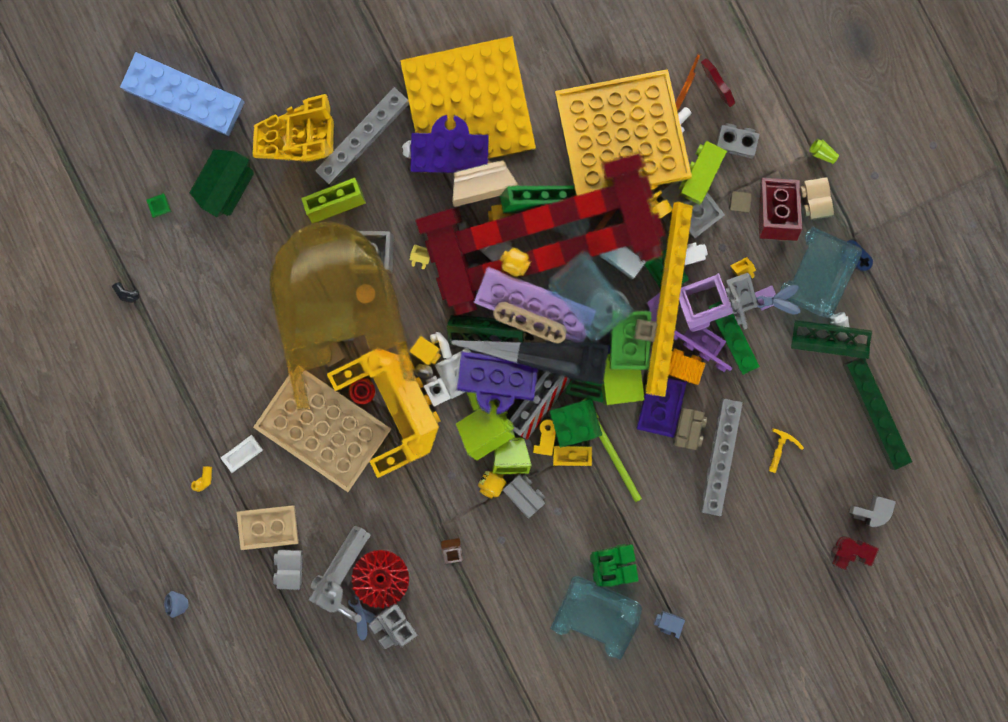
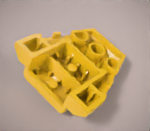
M327 95L307 98L303 100L304 105L293 109L291 106L287 108L288 113L280 117L275 114L255 124L253 136L254 158L311 161L325 158L332 154L334 121L330 115Z

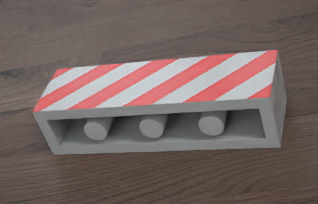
M545 372L536 384L534 400H524L511 417L510 421L514 427L513 431L528 440L572 379Z

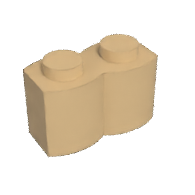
M828 178L804 181L802 183L803 186H800L801 197H805L806 205L803 206L805 217L808 216L809 220L832 217L834 210Z

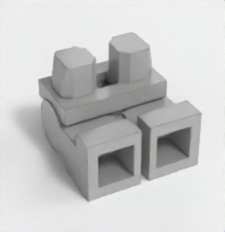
M397 604L382 610L374 616L375 619L368 625L373 634H376L381 629L386 634L378 640L383 649L392 645L397 646L398 644L402 647L418 636L410 623L404 621L406 618Z

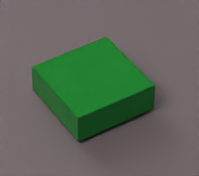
M165 193L146 199L152 218L172 212Z

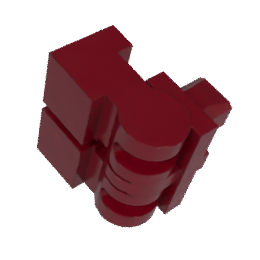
M842 536L837 540L836 547L833 546L831 551L835 554L832 564L846 570L849 561L854 562L856 559L855 555L860 557V562L872 567L879 548L857 540L856 543L853 539Z

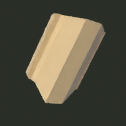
M504 161L455 172L453 204L456 207L500 196L507 186H518Z

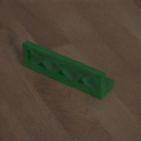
M451 315L447 324L449 345H454L451 343L453 340L494 342L489 338L490 336H497L501 339L499 342H511L508 340L510 337H517L519 342H524L523 334L525 331L500 322L496 318ZM453 332L460 333L463 336V338H453ZM478 334L482 339L474 340L471 335Z
M795 320L791 349L869 359L872 330ZM798 326L806 327L810 333L805 336L797 335ZM822 329L826 330L829 335L825 338H819L816 332ZM839 332H844L849 338L840 341L835 335ZM858 335H866L867 342L866 344L858 343L854 338Z

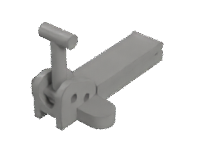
M353 526L323 576H316L312 581L311 589L314 592L309 598L311 602L329 612L339 611L355 622L361 621L362 617L341 604L343 591L340 584L366 541L370 538V533L361 527Z

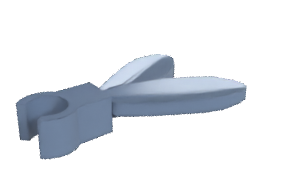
M790 285L771 297L758 296L756 299H763L764 304H759L757 307L763 308L774 305L787 313L799 314L801 312L800 308L794 303L786 301V299L796 294L799 289L798 285Z
M356 595L355 598L358 600V603L352 604L350 599L348 603L362 617L361 621L357 622V633L361 640H365L367 636V622L371 623L376 615L363 609L359 597Z

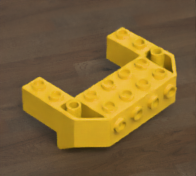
M379 348L327 373L335 391H339L367 376L373 378L403 438L402 445L369 461L377 478L430 453L439 429L438 423L441 422L437 412H432L430 408L432 402L428 394H423L421 388L424 385L420 377H415L413 371L416 369L411 359L407 361L406 357Z

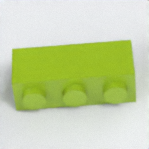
M708 141L704 145L700 144L695 153L698 156L696 162L692 161L689 165L692 178L682 180L678 188L681 190L679 195L700 205L727 150Z
M356 178L301 198L306 214L312 224L366 204Z

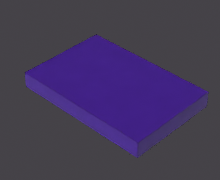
M668 378L665 397L644 393L645 400L642 402L636 429L674 438L687 382Z

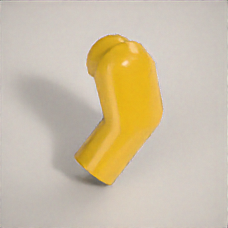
M203 466L202 477L191 483L193 491H203L211 484L212 467Z

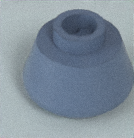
M174 591L169 592L164 601L166 614L171 618L183 614L188 608V599L183 594Z

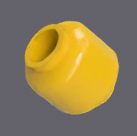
M512 248L509 252L505 251L500 259L503 262L502 269L515 277L520 276V274L524 275L531 263L528 261V255L516 248Z
M486 471L478 483L479 492L490 499L499 497L506 485V481L503 479L504 474Z

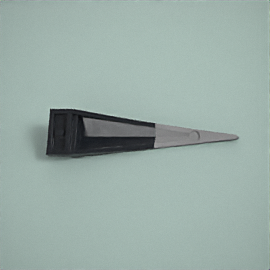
M451 341L452 344L580 382L600 385L604 381L609 348L608 345L590 342Z

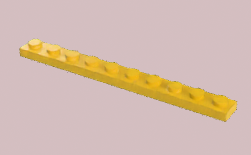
M680 202L673 203L656 319L657 326L645 393L663 397L666 394L693 206Z

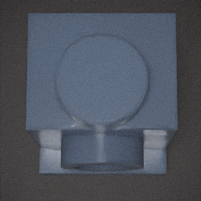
M661 611V614L656 615L654 625L661 628V632L669 635L673 632V635L679 638L685 619Z

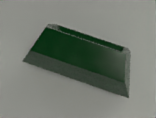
M213 149L189 194H191L202 210L215 217L223 214L231 215L254 175V171L250 168V159L236 151Z

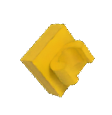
M748 257L730 265L736 276L749 273L750 277L754 278L753 272L756 269Z

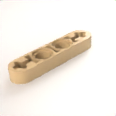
M500 302L495 307L494 316L500 322L554 343H561L566 337L567 330L565 326L507 302ZM502 309L506 310L504 315L500 314ZM523 315L527 321L520 323L516 320V317ZM541 322L545 328L538 330L534 327V324ZM559 330L560 334L555 336V332Z

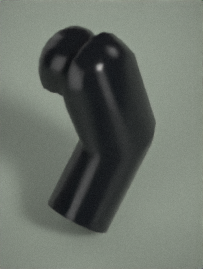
M120 281L112 285L121 301L133 303L140 297L137 290H125Z

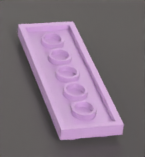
M489 267L474 303L491 310H495L498 303L507 302L564 325L567 330L565 339L576 343L584 342L597 311L594 308ZM502 309L501 314H505L506 310ZM518 315L516 317V319L519 321H527L526 317L523 315ZM541 322L534 324L535 327L542 330L545 328ZM557 330L555 335H559L560 331Z

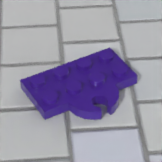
M444 115L436 120L432 126L431 133H412L411 172L455 173L488 164L489 135L469 134L465 121L454 115L456 127L453 130H448L445 127L448 117Z
M461 351L456 391L476 393V401L479 407L487 413L491 409L489 401L497 400L500 406L497 408L496 414H501L512 406L514 398L534 400L537 369L491 355Z

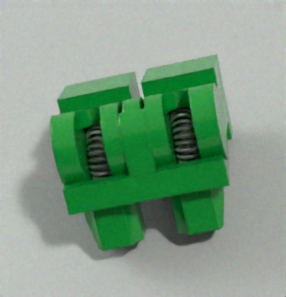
M621 544L616 547L592 552L590 562L594 565L593 581L596 582L597 586H615L639 581L636 564H627L636 561L633 544Z

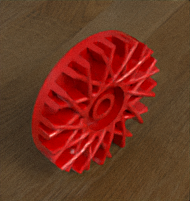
M374 550L362 556L355 564L351 576L352 588L359 597V600L374 608H385L396 604L405 595L409 586V571L405 562L397 554L388 550ZM379 575L384 577L383 582L377 581Z

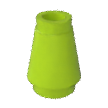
M816 139L809 149L812 156L834 164L839 157V154L824 140Z

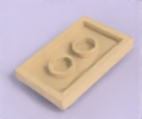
M295 505L237 511L241 550L299 543Z

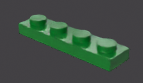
M722 300L709 306L708 309L723 305ZM734 314L714 320L741 374L744 375L760 367L740 326L737 324Z

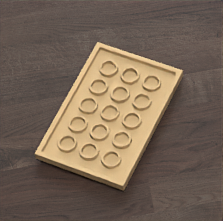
M298 364L295 365L253 427L347 492L350 491L392 429Z

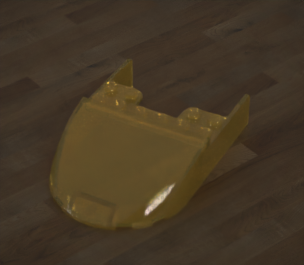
M335 222L311 224L292 234L291 238L280 247L274 258L275 262L270 272V292L297 409H310L302 375L303 372L327 365L331 361L332 352L330 344L362 335L366 336L369 348L374 351L396 346L404 381H415L398 308L400 307L386 268L371 242L357 230Z

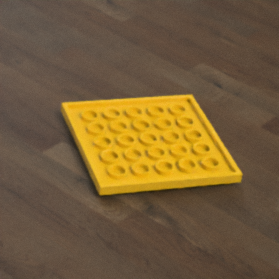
M512 36L400 60L415 133H431L432 126L436 120L444 115L448 117L445 123L446 129L453 130L456 127V122L454 121V115L465 121L469 134L489 135L488 159L536 149Z
M668 69L555 91L576 196L614 185L613 178L606 179L602 163L638 152H643L647 166L641 169L642 175H648L651 185H661L692 178Z

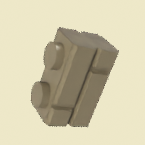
M681 408L673 443L674 446L697 450L698 447L702 446L703 436L700 434L701 429L705 428L707 423V417L704 416L705 412Z

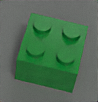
M592 398L550 410L560 448L602 436Z

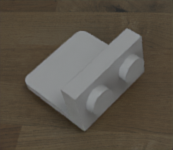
M749 273L726 280L728 288L725 289L728 299L731 301L730 305L737 324H742L744 330L748 329L744 311L758 306Z

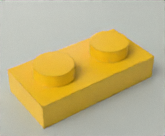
M554 446L553 466H592V446H565L561 448L560 446Z

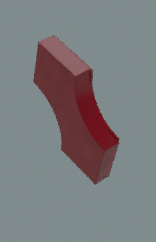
M704 59L701 61V65L706 76L716 88L721 99L729 107L733 106L735 100L730 88L721 78L717 68L708 59Z

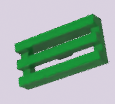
M572 380L566 388L565 394L585 399L592 398L593 401L603 402L602 389L596 390L572 384ZM588 383L602 387L600 384ZM570 388L600 394V397L597 398L570 391Z

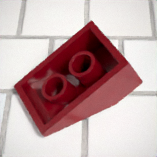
M761 178L759 239L797 241L802 231L800 180Z

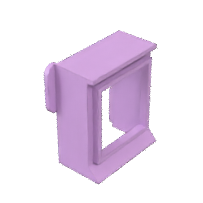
M719 273L681 288L679 301L691 332L707 328L711 321L733 314ZM717 287L723 305L694 315L687 296Z

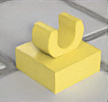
M417 245L413 246L410 255L412 267L415 266L416 262L422 263V269H425L426 264L430 261L427 248Z

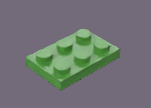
M612 310L610 369L649 370L650 341L634 339L637 319L651 321V311Z

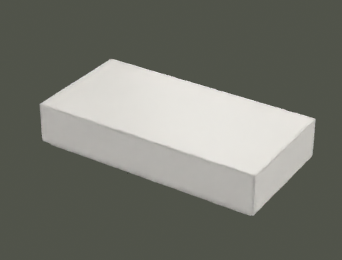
M251 435L223 455L221 459L230 472L233 473L262 452L263 449L253 435Z

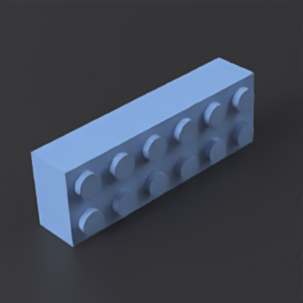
M135 52L120 88L128 93L226 136H230L244 104V101L235 95Z

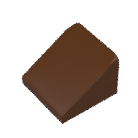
M459 538L441 541L445 564L464 561Z

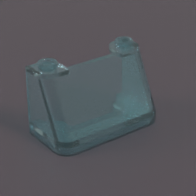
M812 226L811 230H808L805 235L808 249L793 281L784 282L780 291L790 285H798L799 289L796 294L786 300L819 316L830 318L834 314L861 257L862 248Z
M585 250L549 279L550 284L548 287L554 294H559L586 330L584 332L590 340L595 339L598 341L631 315L634 310L629 304L622 303L624 299L618 295L596 267L597 265L595 263L591 264L592 257Z
M574 576L567 587L550 629L558 634H567L570 629L604 643L606 653L610 657L621 660L639 625L642 606L638 602L612 590L597 586L596 583L582 577Z

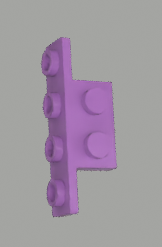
M688 328L684 335L675 330L674 340L681 339L684 341L683 346L691 351L696 349L700 352L699 356L708 362L711 359L716 363L715 367L723 372L732 370V367L716 357L726 343L725 340L707 328L691 332Z

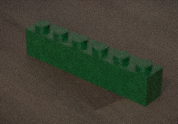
M856 358L843 364L844 370L890 469L897 470L912 463V459L866 359Z

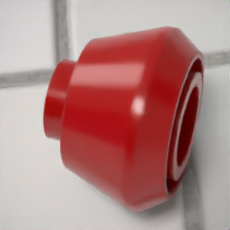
M362 378L350 385L349 395L354 402L367 404L375 396V386L370 380Z

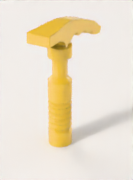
M772 428V432L781 437L778 439L779 444L777 449H775L774 457L769 467L770 472L776 473L782 455V447L786 439L794 442L799 449L803 450L804 447L788 433Z

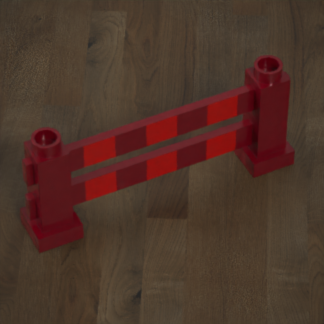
M643 152L602 163L606 179L613 178L614 185L471 228L458 230L457 224L463 222L459 207L415 219L419 234L427 233L428 240L425 243L431 263L435 262L439 277L436 280L442 300H447L448 307L453 306L455 316L477 309L476 303H474L477 296L476 290L480 289L488 267L515 277L502 269L503 262L500 259L470 268L465 253L617 208L622 209L625 223L523 252L528 255V261L531 263L524 275L520 274V276L515 278H521L631 245L634 253H638L640 262L663 256L660 245H662L661 237L665 236L659 213L654 214L650 199L654 198L649 177L648 175L643 176L641 172L642 168L647 167Z

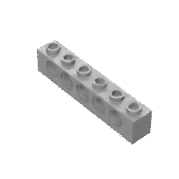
M394 87L315 170L316 173L332 186L409 105V100Z
M721 399L700 507V512L722 515L743 402Z

